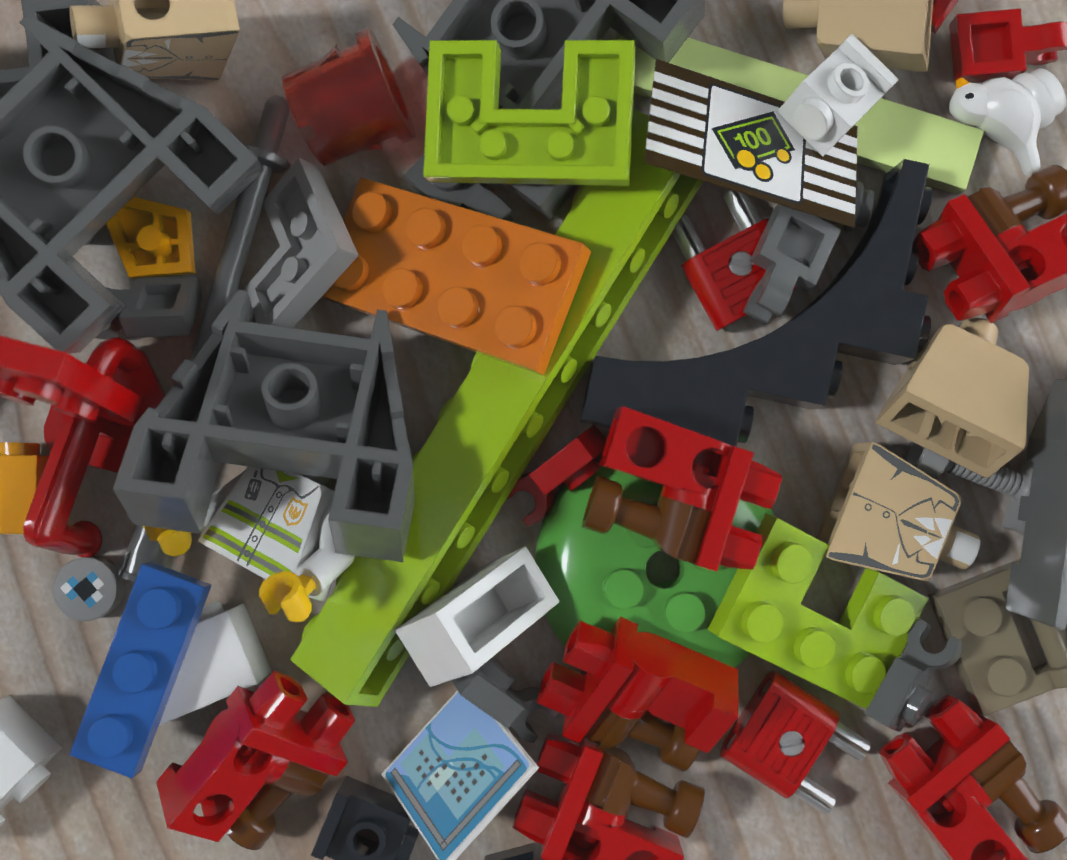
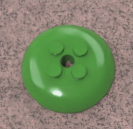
M601 456L595 459V461L598 464L600 462ZM602 466L572 491L564 485L554 498L552 507L543 520L535 556L536 564L560 601L545 616L553 632L564 647L580 620L610 632L621 616L638 624L637 632L656 634L734 668L751 654L707 630L738 568L719 565L716 572L677 559L678 573L666 583L654 584L647 578L646 564L651 555L661 550L657 548L651 539L616 524H613L611 530L606 534L582 528L587 502L598 476L620 483L623 488L622 498L654 505L658 504L663 485ZM739 500L732 526L756 533L765 513L774 517L775 514L772 509H766Z

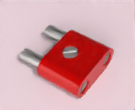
M730 189L724 194L723 199L741 232L706 250L687 215H682L672 231V235L686 259V262L681 267L716 332L747 316V314L743 313L746 302L766 272L765 269L752 263L750 259L769 218L760 220L748 196Z
M772 670L762 680L722 744L720 756L783 798L788 799L795 795L825 815L830 813L832 809L826 803L801 788L800 785L832 806H835L836 796L806 775L828 741L858 761L866 757L860 750L835 735L834 731H837L867 752L870 750V742L841 724L838 711L777 671Z

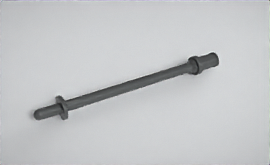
M272 96L266 101L253 146L243 144L259 160L264 171L238 195L190 361L194 359L213 334L211 324L238 290L271 174L286 173L291 167L287 159L278 155L290 112L288 101L281 96ZM134 525L123 566L118 574L132 582H135L141 564L153 562L164 566L167 556L162 551L158 541H151L142 525Z

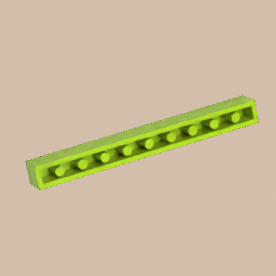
M633 109L629 186L582 185L573 198L570 212L555 234L584 243L591 251L544 376L476 352L469 374L455 396L450 398L441 408L437 425L422 449L411 457L415 503L403 562L355 556L353 563L337 577L336 587L319 614L315 615L305 626L301 637L302 641L290 660L343 704L378 707L410 655L395 630L452 588L702 185L703 181L644 163L649 115Z

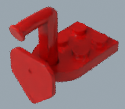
M0 336V397L29 406H34L35 400L51 405L44 424V439L51 452L23 527L26 542L34 547L62 554L77 555L79 557L93 556L101 548L102 534L94 523L79 521L72 526L67 524L86 469L89 465L118 473L135 424L148 407L155 410L166 396L147 355L131 342L117 337L100 342L92 351L87 362L84 363L67 352Z

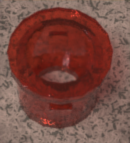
M369 27L355 33L357 44L341 51L336 44L320 60L282 76L285 96L299 129L310 124L312 125L314 132L306 135L305 142L312 154L323 166H327L359 151L383 149V141L398 136L403 144L416 137L415 128L399 84L382 47Z

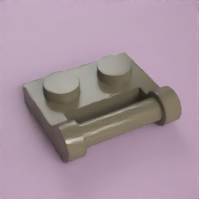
M1020 559L1012 562L1020 563ZM1012 562L928 594L946 642H948L951 636H954L963 643L961 656L955 664L974 712L984 717L1053 689L1067 688V637L1065 632L1031 620L1047 659V663L1033 668L1011 612L1005 609L1006 600L1003 592L1008 590Z

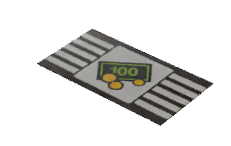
M659 59L655 60L644 163L855 228L858 126L854 125L822 156L777 112L784 104V101Z

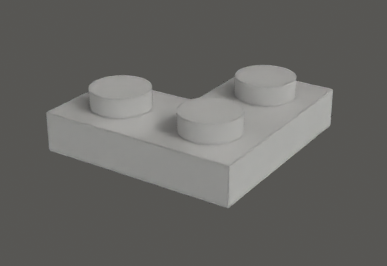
M300 158L294 162L263 202L280 247L244 288L245 291H248L253 313L259 324L294 328L359 256L319 167Z

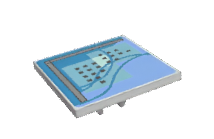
M457 690L381 775L437 860H456L539 767L508 728L462 697Z

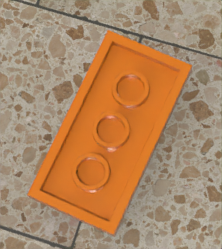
M360 177L343 220L359 256L323 294L322 298L374 317L376 316L377 309L386 310L388 321L544 376L590 257L591 251L581 242Z

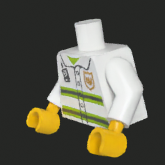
M247 467L246 470L213 492L198 542L266 579L259 588V597L269 614L274 615L278 613L282 607L289 621H304L312 611V603L309 598L325 602L332 582L353 563L355 558L354 555L335 552L328 522L335 490L326 486L329 480L326 477ZM143 526L151 541H158L162 551L167 555L180 556L191 546V532Z

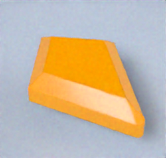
M132 197L106 223L129 278L195 274L191 212L187 209Z

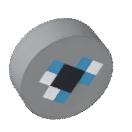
M87 556L68 562L60 569L54 581L53 594L57 606L66 616L78 621H91L110 614L118 607L124 595V578L118 575L120 569L112 561L101 556Z

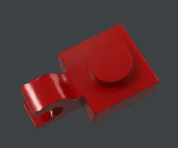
M1021 8L956 14L949 24L955 85L956 80L959 78H964L970 83H980L1001 77L1013 80L1018 74L1024 73L1027 70L1026 64L1042 65L1056 62L1058 60L1057 51L1067 50V22H1050L1023 27Z
M595 424L537 469L520 476L507 499L513 497L519 491H526L534 497L535 508L522 520L526 526L538 523L547 515L554 502V488L564 482L568 489L572 491L601 468L594 457L604 449L606 438Z

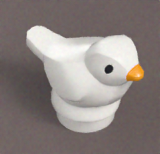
M1038 68L1031 73H1020L1013 80L1001 77L977 84L970 83L964 78L957 79L956 90L949 103V111L953 118L963 124L972 125L984 130V135L1012 151L1025 176L1037 172L1041 167L1036 147L1038 130L1049 126L1054 121L1055 116L1062 113L1066 107L1065 92L1059 80L1051 72L1042 68Z

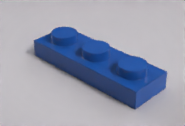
M153 562L141 564L69 753L70 756L129 778H134L142 771L212 584Z

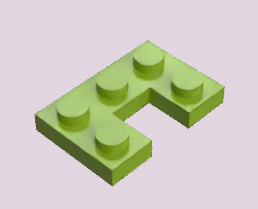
M430 40L423 177L429 182L629 186L636 50L634 40H565L561 110L499 109L501 48L497 40Z
M765 513L756 531L757 534L763 536L755 568L753 570L737 569L707 630L731 644L867 709L895 658H900L908 642L909 631L918 621L929 598L878 571L865 568L838 623L801 605L830 545L777 517Z

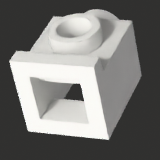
M851 34L837 50L802 81L777 112L824 156L899 79Z

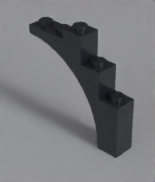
M904 159L884 176L874 212L864 235L845 266L815 300L780 328L733 349L696 358L669 361H639L596 355L592 361L579 422L610 428L616 409L624 406L737 447V442H747L754 418V407L746 405L747 396L806 409L826 406L827 397L833 398L836 395L841 382L843 363L842 361L835 360L837 353L892 365L915 360L917 352L923 351L930 336L931 317L925 315L929 296L905 291L904 285H910L919 263V249L913 248L917 224L921 225L924 222L932 202V188L926 186L930 164Z

